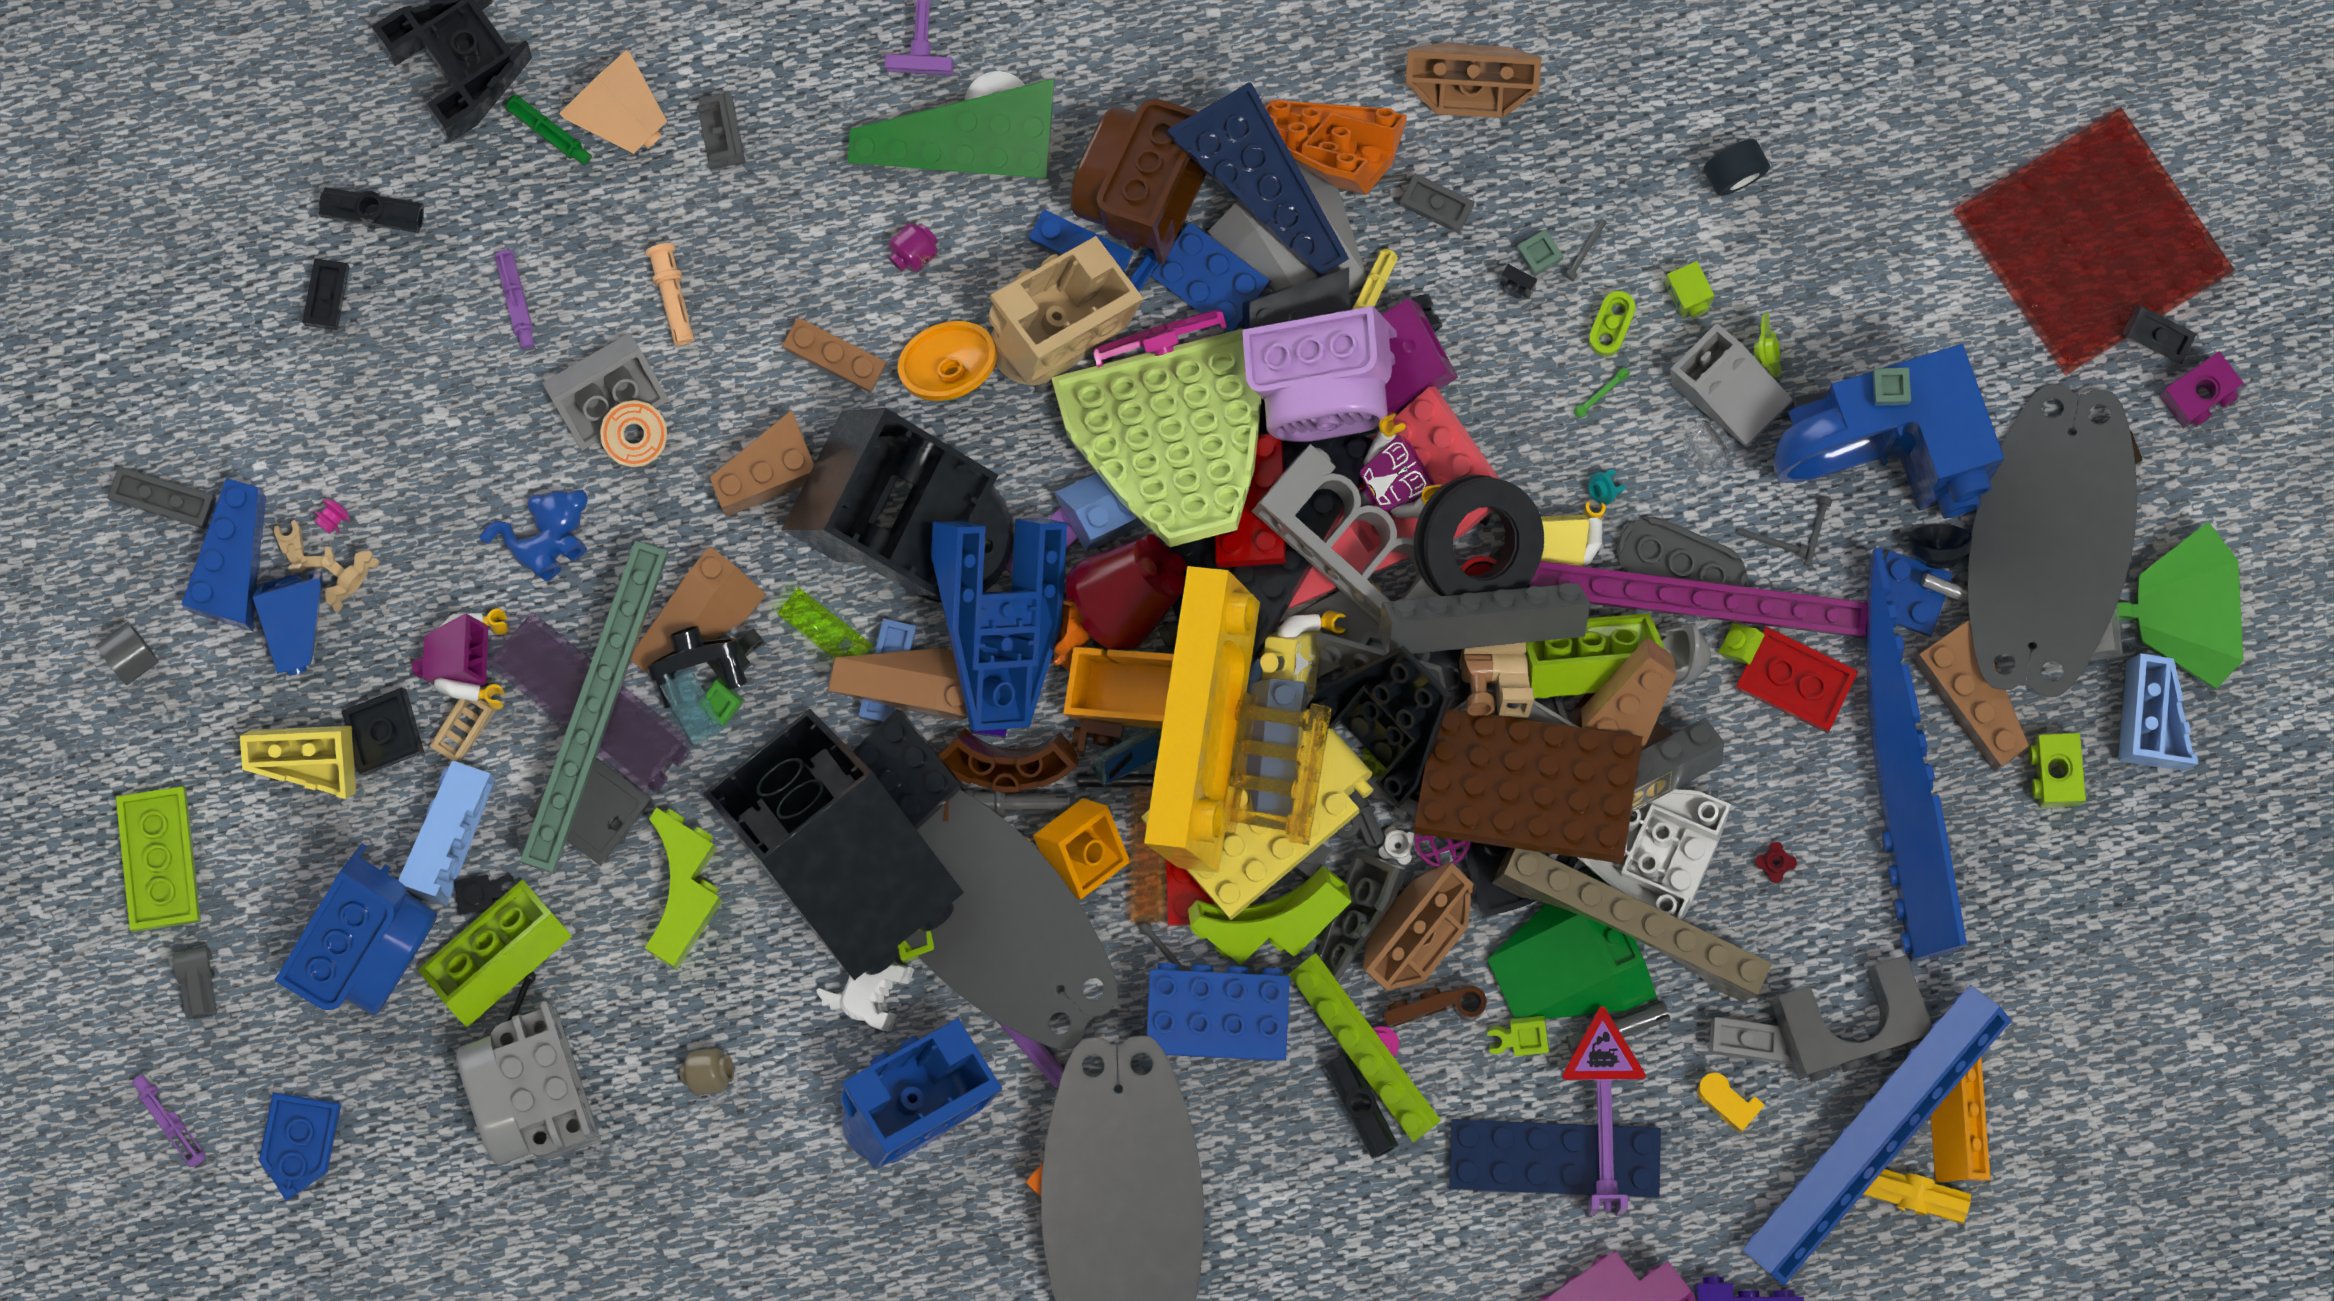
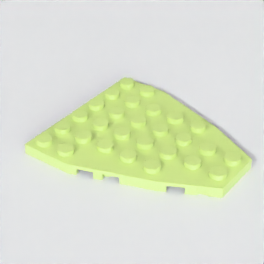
M1243 329L1173 346L1174 351L1160 356H1155L1153 351L1109 362L1099 368L1094 366L1051 378L1068 438L1118 500L1170 547L1238 529L1255 469L1262 398L1247 384Z

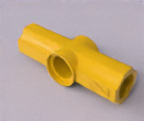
M1884 1169L1863 1193V1196L1895 1204L1898 1209L1905 1211V1208L1915 1210L1917 1215L1927 1216V1214L1961 1224L1965 1222L1971 1203L1970 1193L1935 1184L1933 1179L1912 1173H1905L1903 1175L1888 1169Z

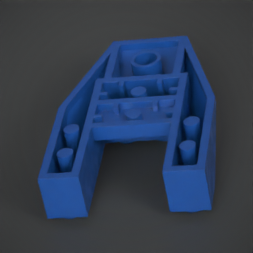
M1042 517L1015 519L1012 590L998 592H982L986 526L964 521L933 522L931 557L971 730L984 731L1030 727L1062 625L1067 522Z

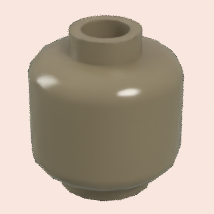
M719 1048L695 1050L689 1052L685 1058V1064L681 1065L680 1078L682 1083L687 1085L695 1095L722 1092L726 1090L729 1082H732L734 1078L733 1062L731 1057L725 1055Z

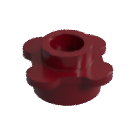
M1773 842L1769 845V850L1764 855L1757 856L1755 865L1758 869H1763L1772 883H1780L1783 880V875L1788 870L1796 868L1797 860L1794 856H1789L1783 850L1781 843ZM1775 859L1779 861V865L1777 866L1773 864V860Z

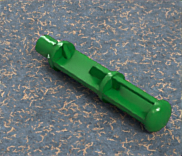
M515 94L507 100L505 105L507 112L521 120L535 133L564 153L567 158H574L583 166L589 163L592 155L582 148L581 142L571 137L549 120L547 116L541 114L524 101L519 95Z

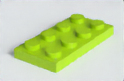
M181 786L116 796L130 931L139 932L201 922L187 789Z

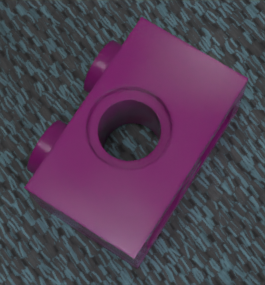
M2219 351L2165 388L2159 397L2183 429L2191 423L2198 427L2212 416L2210 410L2220 404L2222 408H2225L2238 399L2240 396L2237 392L2244 382ZM2196 387L2206 388L2210 392L2211 398L2202 399L2196 393Z

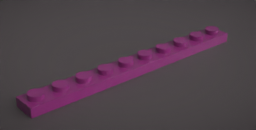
M1543 561L1540 562L1533 579L1528 584L1529 588L1532 586L1544 587L1564 583H1579L1590 604L1858 638L1866 636L1868 602Z

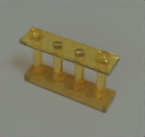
M1244 693L1243 700H1238L1235 710V719L1239 721L1226 803L1224 805L1222 831L1236 833L1237 823L1284 830L1289 835L1288 842L1309 845L1332 708L1311 703L1310 711L1306 710L1305 713L1261 707L1256 706L1258 696ZM1254 720L1302 727L1303 731H1307L1305 744L1297 748L1251 740ZM1248 754L1296 761L1297 765L1301 766L1299 780L1295 779L1294 782L1245 775ZM1244 788L1291 796V799L1295 800L1293 814L1285 817L1240 809L1242 790Z

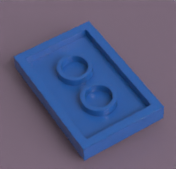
M1193 222L1187 224L1175 241L1164 265L1159 264L1151 275L1201 314L1221 309L1227 324V328L1223 329L1226 332L1237 330L1243 322L1242 302L1262 296L1272 282Z

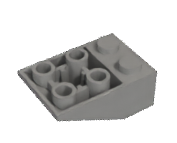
M1717 323L1670 368L1672 386L1745 447L1753 442L1793 402L1789 394L1746 347Z

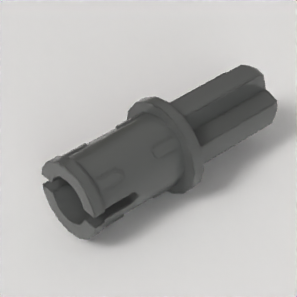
M1355 790L1349 797L1359 808V814L1356 815L1360 823L1359 832L1367 847H1376L1383 843L1385 838L1374 815L1376 809L1374 806H1370L1367 797L1363 798Z

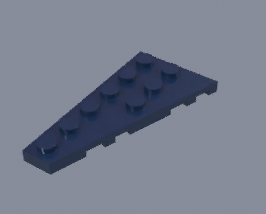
M1251 82L1246 83L1163 132L1317 276L1327 273L1349 259Z

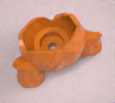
M1063 601L1062 625L1053 650L1056 654L1053 658V664L1055 666L1061 664L1069 672L1073 647L1084 648L1089 643L1091 637L1080 624L1084 619L1074 601Z

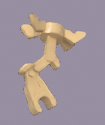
M295 520L291 521L293 531L288 536L283 535V531L278 525L274 526V534L282 554L288 557L292 564L288 567L291 572L302 573L305 569L325 568L338 578L337 586L326 588L325 591L326 603L332 606L335 612H339L342 609V600L347 599L350 594L354 593L361 586L365 576L368 575L369 568L375 569L380 563L377 558H373L371 551H361L355 553L354 565L344 569L335 561L334 552L328 546L325 547L324 556H304L301 526Z

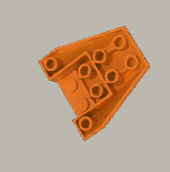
M1271 100L1265 106L1298 166L1334 187L1365 195L1369 193L1392 166L1407 122V115L1396 113L1390 108Z

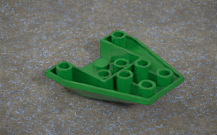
M1595 873L1588 875L1600 882L1605 883ZM1550 904L1542 907L1487 959L1514 1019L1545 1016V1019L1548 1020L1595 1015L1602 1006L1606 1008L1608 1013L1624 1012L1657 997L1646 962L1634 938L1599 922Z

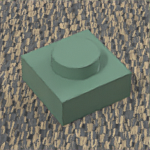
M1546 229L1517 245V251L1534 277L1559 263L1564 257Z
M1878 368L1873 370L1874 406L1910 404L1909 368Z

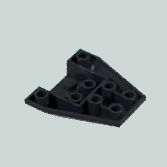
M1403 645L1324 685L1307 704L1306 710H1311L1315 718L1321 722H1326L1330 729H1334L1343 723L1386 768V771L1379 777L1376 783L1400 807L1422 782L1426 761L1432 754L1452 695Z

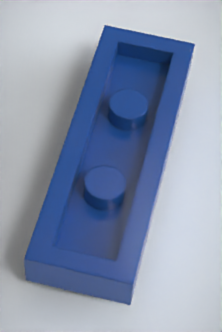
M1045 209L1042 211L1029 236L1030 242L1060 256L1097 236L1123 272H1125L1133 257V251Z

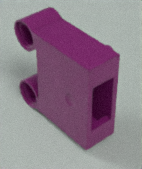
M1410 298L1405 299L1381 314L1397 333V337L1389 338L1390 351L1395 356V364L1392 366L1391 377L1385 384L1388 415L1396 413L1397 416L1428 387L1436 386L1440 390L1458 378L1422 307Z

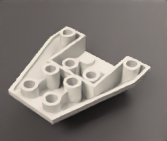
M1675 789L1631 813L1623 864L1577 858L1607 885L1682 920L1693 902L1718 846L1731 804L1700 791Z

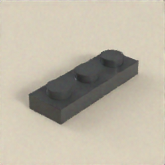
M119 466L107 496L110 501L202 529L206 528L216 501V497L212 494Z

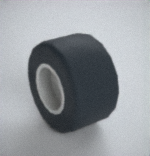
M1747 139L1716 154L1705 163L1703 169L1716 194L1724 196L1741 190L1760 179L1769 171L1770 163L1758 141Z

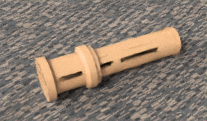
M663 243L648 248L645 253L646 257L651 259L655 274L652 277L653 284L660 289L672 333L674 346H681L694 342L695 338L681 292L680 281L682 280V272L677 270L673 254L675 245L673 243Z

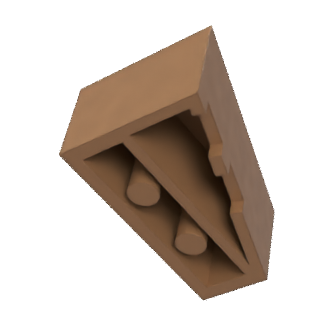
M789 411L709 477L726 517L804 486L814 463L793 411Z
M1647 637L1581 708L1582 728L1643 736L1641 751L1644 750L1676 678L1674 656Z

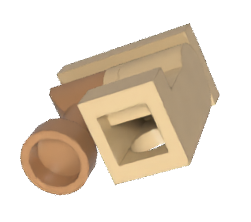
M1526 643L1462 649L1459 658L1461 678L1464 682L1470 683L1472 692L1466 699L1467 713L1471 716H1487L1494 712L1493 696L1487 693V684H1494L1498 716L1529 718L1534 696L1533 689L1530 688ZM1507 703H1522L1518 708L1506 706Z

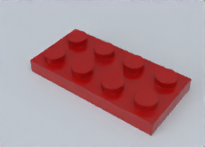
M1270 434L1258 435L1255 469L1238 529L1216 535V564L1218 568L1286 563L1285 541L1251 511L1284 473L1283 440L1277 439Z

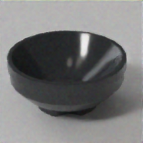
M1925 525L1914 529L1910 533V551L1919 560L1926 563V566L1929 568H1952L1970 552L1972 536L1967 530L1954 525Z

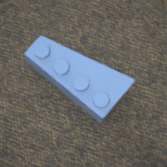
M453 760L449 768L445 767L438 783L440 787L438 793L428 807L424 824L398 879L404 885L407 893L447 907L455 887L454 881L458 879L495 782V778L491 773Z

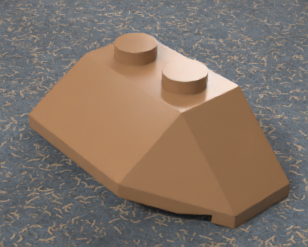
M1438 43L1408 49L1406 84L1436 114L1504 118L1529 97L1539 92L1542 57L1504 46Z
M1447 862L1412 880L1394 901L1368 938L1362 969L1386 991L1425 982L1467 930L1471 907V893H1473L1474 884L1451 862Z

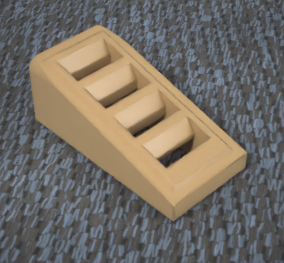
M459 699L430 744V747L449 760L460 763L497 710L491 709L484 699H478L477 702ZM472 702L483 710L481 715L468 708V704ZM462 713L476 722L473 727L459 718ZM455 725L468 734L466 739L452 731V727ZM446 736L461 745L458 751L443 742Z

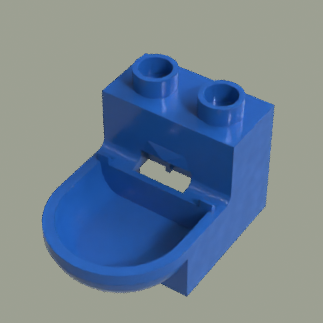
M1963 343L1884 367L1909 368L1911 402L1909 405L1874 406L1873 371L1833 383L1824 399L1798 406L1788 412L1793 426L1781 435L1774 455V471L1779 482L1795 483L1817 479L1878 459L1881 460L1884 466L1888 462V456L1895 455L1902 461L1919 511L1938 505L1944 519L1957 517L1979 508L1982 505L1979 496L1992 490L1993 487L1990 480L2005 459Z

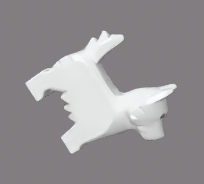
M894 961L887 969L878 974L867 975L863 973L855 981L849 976L842 994H836L820 988L816 992L820 999H822V1006L830 1005L831 1010H843L852 1019L865 1021L869 1026L882 1031H891L897 1015L883 1012L880 1003L884 1002V996L890 995L889 989H893V982L909 984L914 969Z

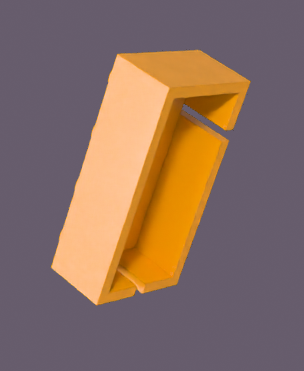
M1073 647L1063 714L1078 722H1082V718L1122 724L1123 726L1162 729L1174 654L1108 649L1106 652L1103 649Z

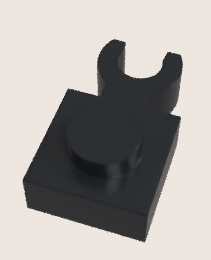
M488 875L454 881L460 916L486 911L494 904V899H500L505 895L502 892V887L505 883L514 882V877L510 875L502 876L494 884H490Z

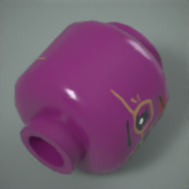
M908 223L890 239L888 246L892 254L889 256V260L901 272L908 269L911 272L918 273L937 255L936 244L938 240L922 223L918 225Z

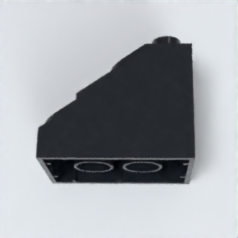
M811 709L703 793L735 836L854 981L863 973L875 975L887 969L898 957V945L918 929L930 931L942 925L953 912L954 905L952 902L964 893L875 774Z

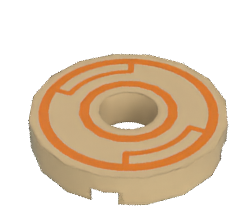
M639 400L622 401L611 407L603 418L599 431L601 444L607 455L618 464L628 467L645 466L657 459L665 448L668 436L666 422L660 412L649 403ZM630 424H638L643 429V437L636 443H630L624 437V430Z

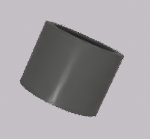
M126 622L96 644L103 658L125 685H129L159 663L150 647L129 622Z

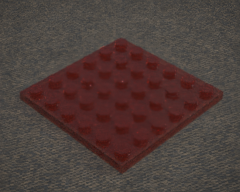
M2122 107L1968 200L1953 211L1960 224L2065 376L2127 339V337L2121 334L2136 304L2164 316L2235 271Z

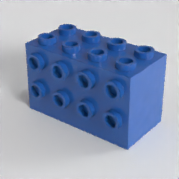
M1158 963L1157 969H1150L1147 1036H1150L1158 1043L1165 1055L1286 1061L1290 976H1283V969L1262 968V974H1248V967L1227 966V973L1214 972L1212 965H1192V971H1179V964Z

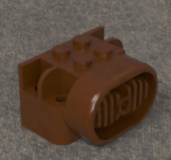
M1160 99L1145 101L1138 108L1137 112L1121 107L1110 108L1100 119L1076 169L1070 196L1073 213L1079 218L1103 225L1109 234L1126 240L1130 249L1138 250L1141 245L1154 249L1157 263L1164 265L1207 173L1163 132L1198 111Z

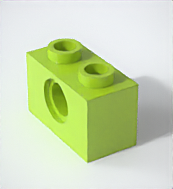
M2080 733L2038 735L2033 740L2034 745H2029L2028 751L2030 765H2036L2037 778L2032 779L2031 783L2033 799L2039 800V808L2081 806L2086 801ZM2051 763L2060 765L2064 771L2063 778L2052 777L2048 771V765Z

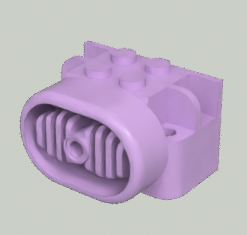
M1373 306L1242 330L1247 384L1265 401L1266 427L1271 436L1291 442H1308L1346 436L1379 427L1380 420L1388 415L1385 384L1389 381L1392 366L1395 364V356L1390 351L1389 338L1397 337V333Z

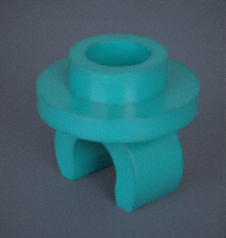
M1611 469L1606 473L1597 472L1590 476L1588 481L1589 494L1597 503L1601 504L1602 502L1608 505L1626 489L1624 484L1615 487L1611 479L1616 474L1615 470Z

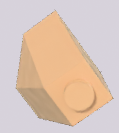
M627 50L593 79L559 113L569 122L633 154L642 145L649 149L660 139L662 135L658 130L667 123L637 64Z

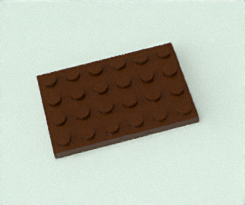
M1447 709L1432 754L1425 764L1414 834L1623 864L1643 736L1496 715L1471 716L1467 711Z

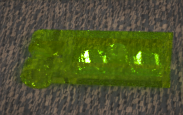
M799 587L777 612L781 619L833 659L836 657L857 656L863 653L867 654L873 647L864 637ZM845 639L853 644L846 653L838 648Z

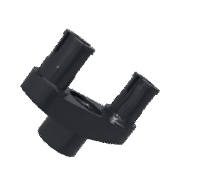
M699 626L688 627L672 633L670 639L674 651L647 666L651 680L656 681L664 708L676 706L684 701L674 674L677 670L715 660L716 662L719 661L728 689H734L747 683L738 654L741 652L737 640L734 638H722L703 641Z

